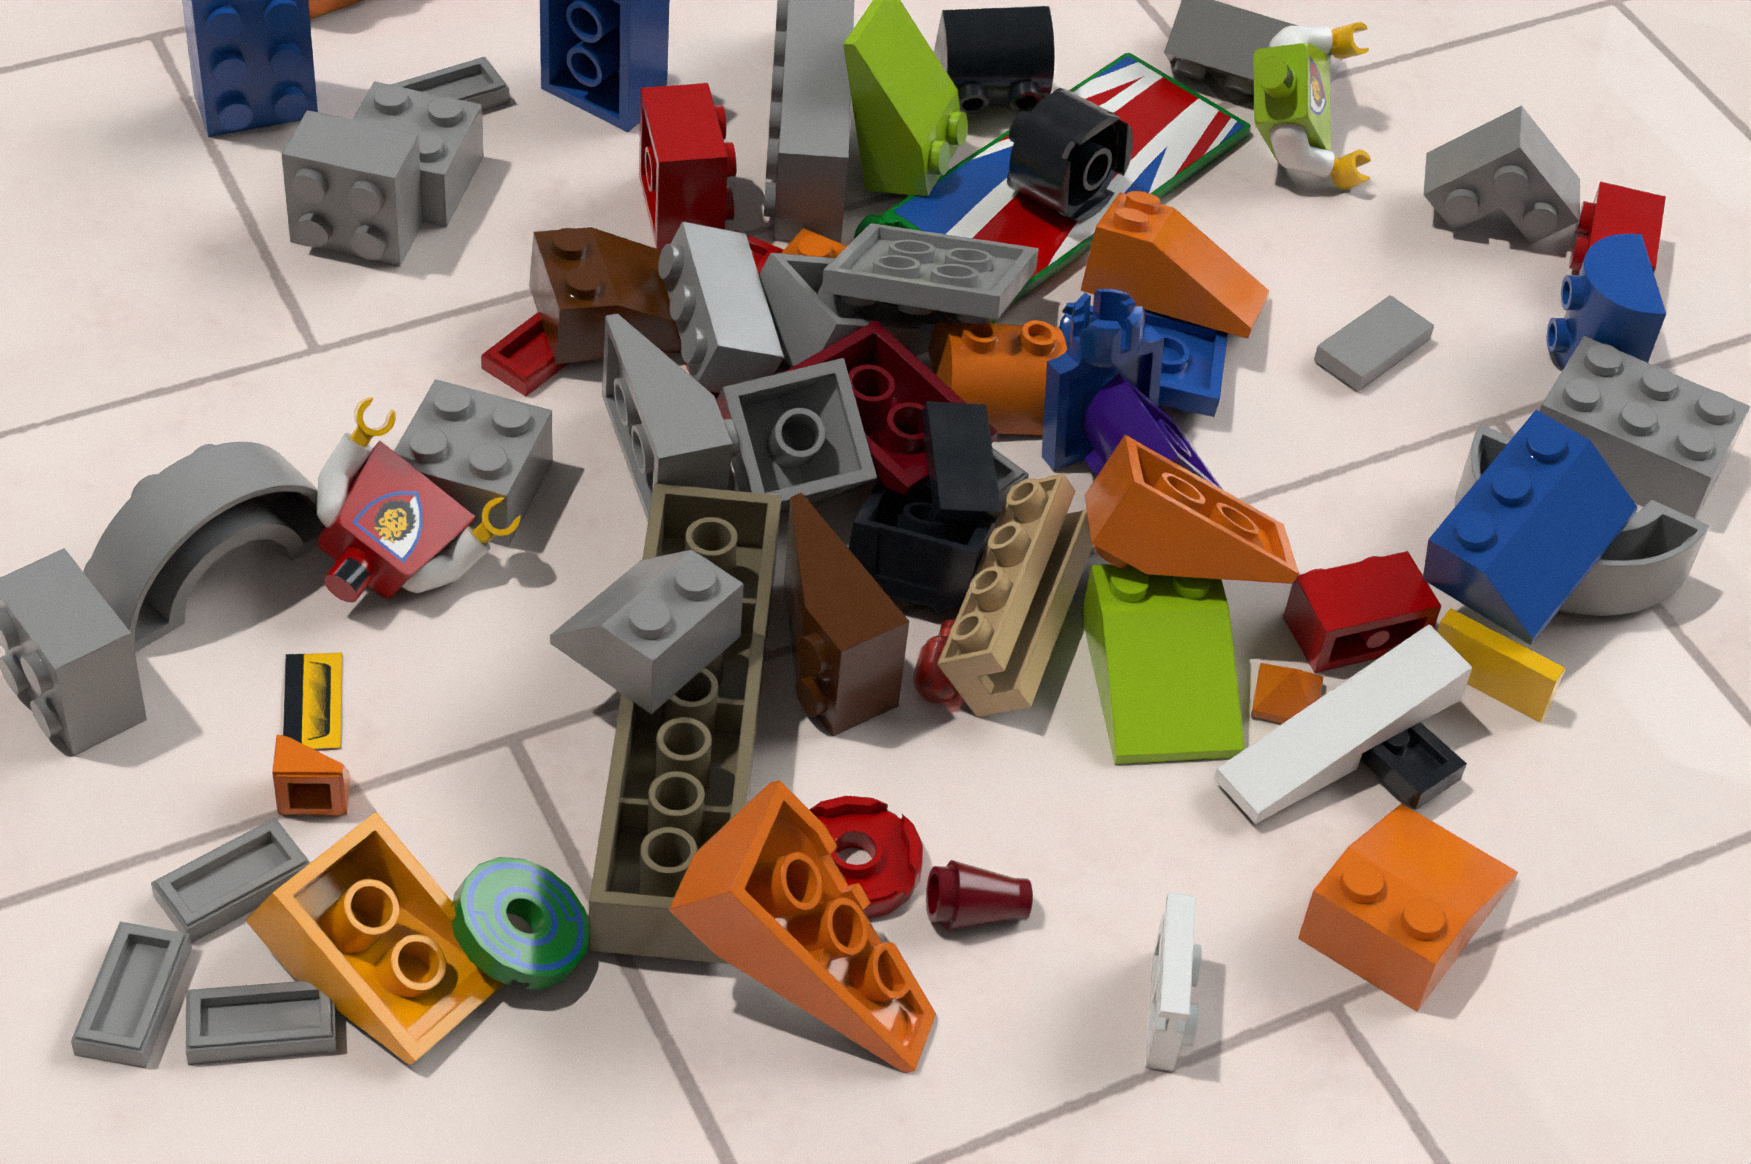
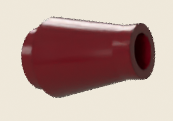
M950 860L947 866H933L929 873L926 887L927 915L931 922H943L947 930L1012 919L1027 920L1030 916L1033 890L1029 879L1010 877L954 860Z

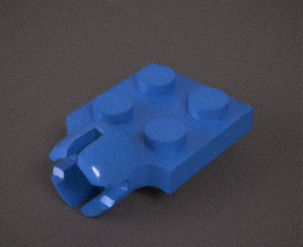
M1097 289L1094 294L1092 315H1090L1091 295L1083 294L1072 309L1070 345L1067 351L1061 356L1047 361L1042 458L1053 470L1083 461L1094 450L1084 433L1085 414L1097 393L1117 374L1120 373L1158 406L1164 338L1151 326L1144 328L1145 310L1143 306H1136V302L1129 293L1116 289Z
M1076 302L1066 303L1062 310V313H1065V315L1060 320L1059 325L1065 337L1067 349L1070 345L1072 309ZM1090 305V315H1092L1093 306ZM1144 309V328L1151 326L1164 338L1158 404L1172 407L1182 412H1194L1215 417L1221 395L1228 333Z

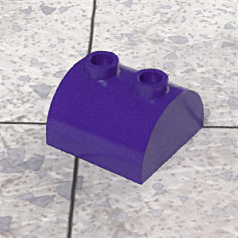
M1120 373L1111 379L1094 397L1084 418V433L1094 450L1084 459L1096 476H1098L1124 435H1127L1223 490L1175 421Z

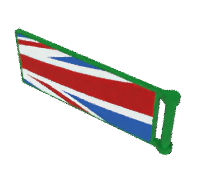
M1125 53L1069 90L1116 114L1122 121L1129 124L1133 133V150L1127 171L1124 176L1115 173L1107 187L1108 190L1114 192V195L1096 215L1084 221H1076L1009 188L1007 185V175L1014 143L1009 139L1008 130L949 169L945 175H941L929 196L910 195L883 214H870L866 216L858 225L854 239L870 223L1038 248L1036 271L1006 308L1007 310L1011 305L1090 250L1096 225L1119 193L1127 194L1130 191H1142L1155 195L1159 199L1163 198L1247 138L1251 125L1135 55ZM992 319L991 322L996 324L998 320Z

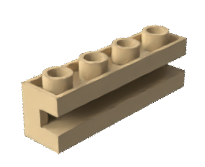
M1064 473L1041 479H1026L1011 486L937 663L977 717L1032 706L1093 547L1087 509L1067 514L1076 490Z

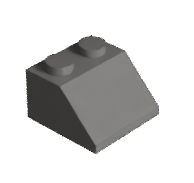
M844 358L722 388L716 402L723 420L730 418L734 422L739 440V454L731 457L739 491L782 495L780 512L790 509V497L801 492L812 504L877 479Z
M692 549L640 560L550 634V644L652 714L740 637L743 583Z

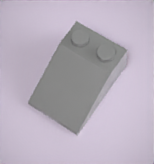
M770 253L759 277L784 355L783 359L789 364L788 369L875 320L913 355L918 356L928 352L930 338L936 324L940 321L949 322L937 310L926 315H913L898 310V304L876 301L868 306L846 304L840 300V295L822 293L823 269L835 258Z
M619 314L607 315L605 317L602 397L647 521L649 519L654 483L735 491L731 457L739 454V440L732 419L723 420L714 395Z

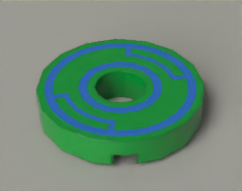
M498 857L478 864L454 893L452 906L455 905L456 917L452 921L455 939L469 960L492 979L507 985L514 979L521 983H530L526 989L543 990L563 982L587 953L589 923L585 908L571 887L545 867L526 859ZM507 914H514L524 919L531 927L533 934L519 931L512 925Z

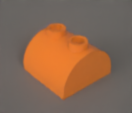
M1039 320L1029 321L1024 325L994 324L993 322L985 324L938 322L934 327L928 346L932 372L967 404L986 405L989 424L998 431V434L1043 435L1047 361L1055 359L1067 351L1065 337L1061 329Z

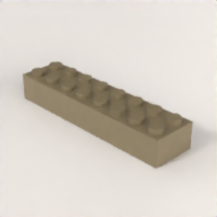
M654 483L642 560L692 549L742 582L741 635L652 714L621 693L589 898V951L729 964L715 955L669 911V907L694 853L749 803L778 550L782 495Z

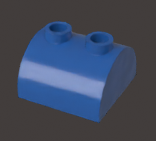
M1618 234L1597 241L1587 251L1579 275H1566L1561 286V304L1566 313L1564 318L1550 319L1546 335L1549 352H1555L1557 361L1562 369H1564L1584 336L1602 344L1610 345L1647 363L1649 362L1666 317V311L1642 234Z

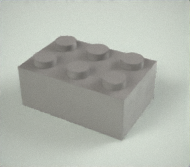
M1584 336L1541 404L1539 411L1591 440L1636 504L1644 507L1651 500H1654L1696 519L1730 457L1751 406L1732 399L1724 393L1711 390L1673 374L1667 369L1654 366L1621 352L1610 345L1602 344Z

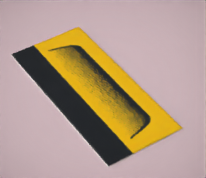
M342 652L286 654L283 735L312 749L341 748Z

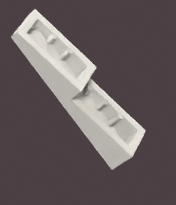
M1429 624L1216 769L1214 779L1248 817L1257 824L1357 770L1362 753L1459 702L1462 699L1472 666Z

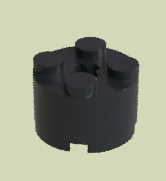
M1058 88L1041 100L1031 112H1020L1012 122L1009 130V139L1014 144L1010 155L1007 185L1009 188L1065 217L1076 221L1087 220L1101 211L1114 195V192L1108 190L1107 187L1115 173L1124 176L1127 171L1133 150L1132 129L1128 123L1122 121L1116 114L1066 89Z

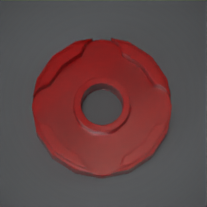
M845 795L821 801L809 810L826 826L836 843L837 848L830 855L848 886L859 883L871 902L863 910L867 918L871 919L890 914L907 902L920 882L922 871L923 843L914 824L903 814L900 819L896 814L887 811L888 804L871 797ZM859 848L866 851L872 859L864 864L853 865L844 862L837 854L843 849Z

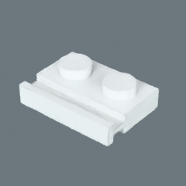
M1169 892L1167 894L1166 911H1163L1153 949L1145 1068L1174 1072L1181 1045L1193 1046L1195 1041L1198 1003L1190 1002L1191 986L1196 987L1202 954L1201 945L1194 944L1196 896Z

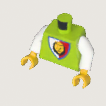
M1355 22L1334 28L1332 31L1328 27L1289 26L1283 28L1272 38L1269 47L1257 49L1253 54L1254 120L1258 131L1275 159L1284 167L1323 178L1330 174L1335 185L1343 190L1370 180L1369 176L1362 175L1357 170V167L1371 161V157L1367 152L1358 149L1337 159L1334 158V153L1331 151L1330 57L1327 55L1330 51L1335 58L1341 60L1366 54L1369 48H1358L1354 42L1353 34L1368 30L1367 26L1362 22Z

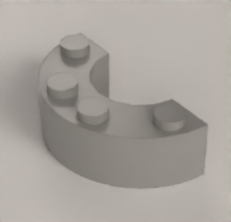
M1482 424L1479 425L1456 491L1454 506L1460 502L1512 439L1511 437ZM1651 500L1634 515L1558 612L1569 616L1578 614L1593 616L1622 615L1641 611L1664 601L1674 594L1689 576L1710 525Z
M253 442L202 445L192 454L178 460L160 473L148 475L136 484L131 493V498L118 511L102 534L91 558L84 567V574L132 634L134 651L137 652L185 623L186 604L195 584L214 562L231 549L253 540H270L292 561L317 546L318 539L325 527L317 516L318 489L279 452L271 447Z

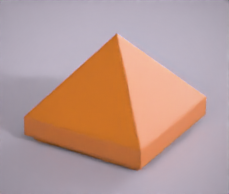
M1260 663L1251 717L1283 724L1320 699L1324 676L1295 668Z

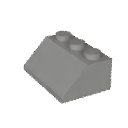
M1182 0L1164 53L1170 62L1176 63L1174 71L1198 80H1204L1206 73L1226 78L1224 82L1226 88L1253 96L1254 51L1269 47L1272 38L1283 28L1298 25L1215 0ZM1329 51L1327 55L1330 57L1331 85L1342 59L1335 58Z

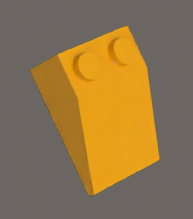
M376 811L275 890L245 920L291 976L298 981H308L328 996L331 1002L335 1004L337 1011L410 1066L504 984L489 977L469 960L454 936L452 921L456 917L455 905L452 906L451 899Z

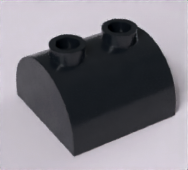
M1049 6L942 10L934 54L958 89L960 112L976 114L985 110L988 105L1010 104V107L1015 111H1031L1041 100L1050 95L1054 77L1055 47Z

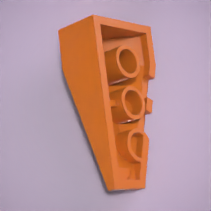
M780 780L771 782L694 853L669 907V911L715 955L901 1072H913L916 1070L936 1012L894 943H882L863 911L871 902L861 885L856 883L848 886L830 855L837 848V845L826 826Z

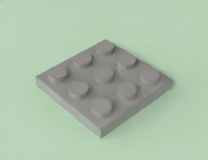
M870 223L823 269L822 293L840 295V300L850 305L868 306L879 301L898 304V310L907 314L926 315L937 310L956 313V318L965 323L985 324L991 322L992 319H999L1035 273L1038 248Z

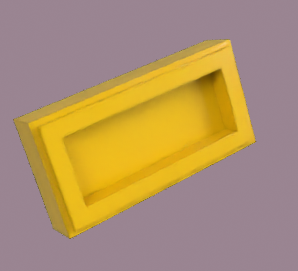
M1450 608L1440 621L1437 632L1472 666L1467 684L1524 715L1541 722L1551 707L1566 668Z

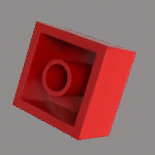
M708 83L640 88L639 178L656 249L662 250L666 244H671L682 222L725 230V221L734 219V199L731 186H727V177L736 176V153L733 142L724 143L726 139L723 105L714 106Z

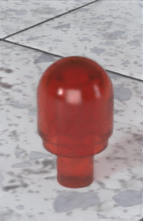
M945 620L942 622L938 636L928 639L926 644L921 647L913 672L914 687L917 693L930 703L944 704L952 701L959 695L958 691L937 665L955 620Z

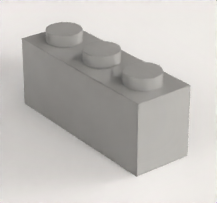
M682 222L671 244H666L661 251L658 271L666 285L670 300V315L676 321L682 343V358L688 364L690 375L708 391L720 393L725 386L774 375L784 355L747 235Z

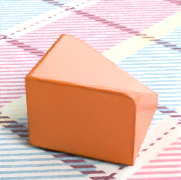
M277 735L272 774L278 814H347L350 773L345 765L290 737Z

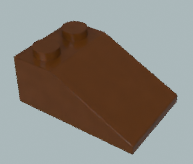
M593 227L562 228L559 230L533 232L529 287L537 311L540 312L542 327L549 348L552 350L555 364L604 360L605 317L613 314H619L663 353L681 352L682 343L676 321L670 315L668 292L664 279L660 277L658 271L659 257L662 250Z
M802 492L790 497L784 589L796 675L795 689L797 698L804 711L811 717L817 716L829 733L835 736L899 706L909 620Z

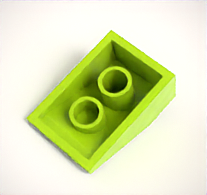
M873 0L843 43L865 191L929 196L939 177L946 174L950 159L959 145L962 146L966 140L968 131L967 115L965 112H960L958 89L901 0Z
M1112 564L1091 565L1081 616L1114 764L1231 759L1243 751L1245 747L1230 610L1222 579L1148 575L1131 565H1128L1125 569L1118 568Z

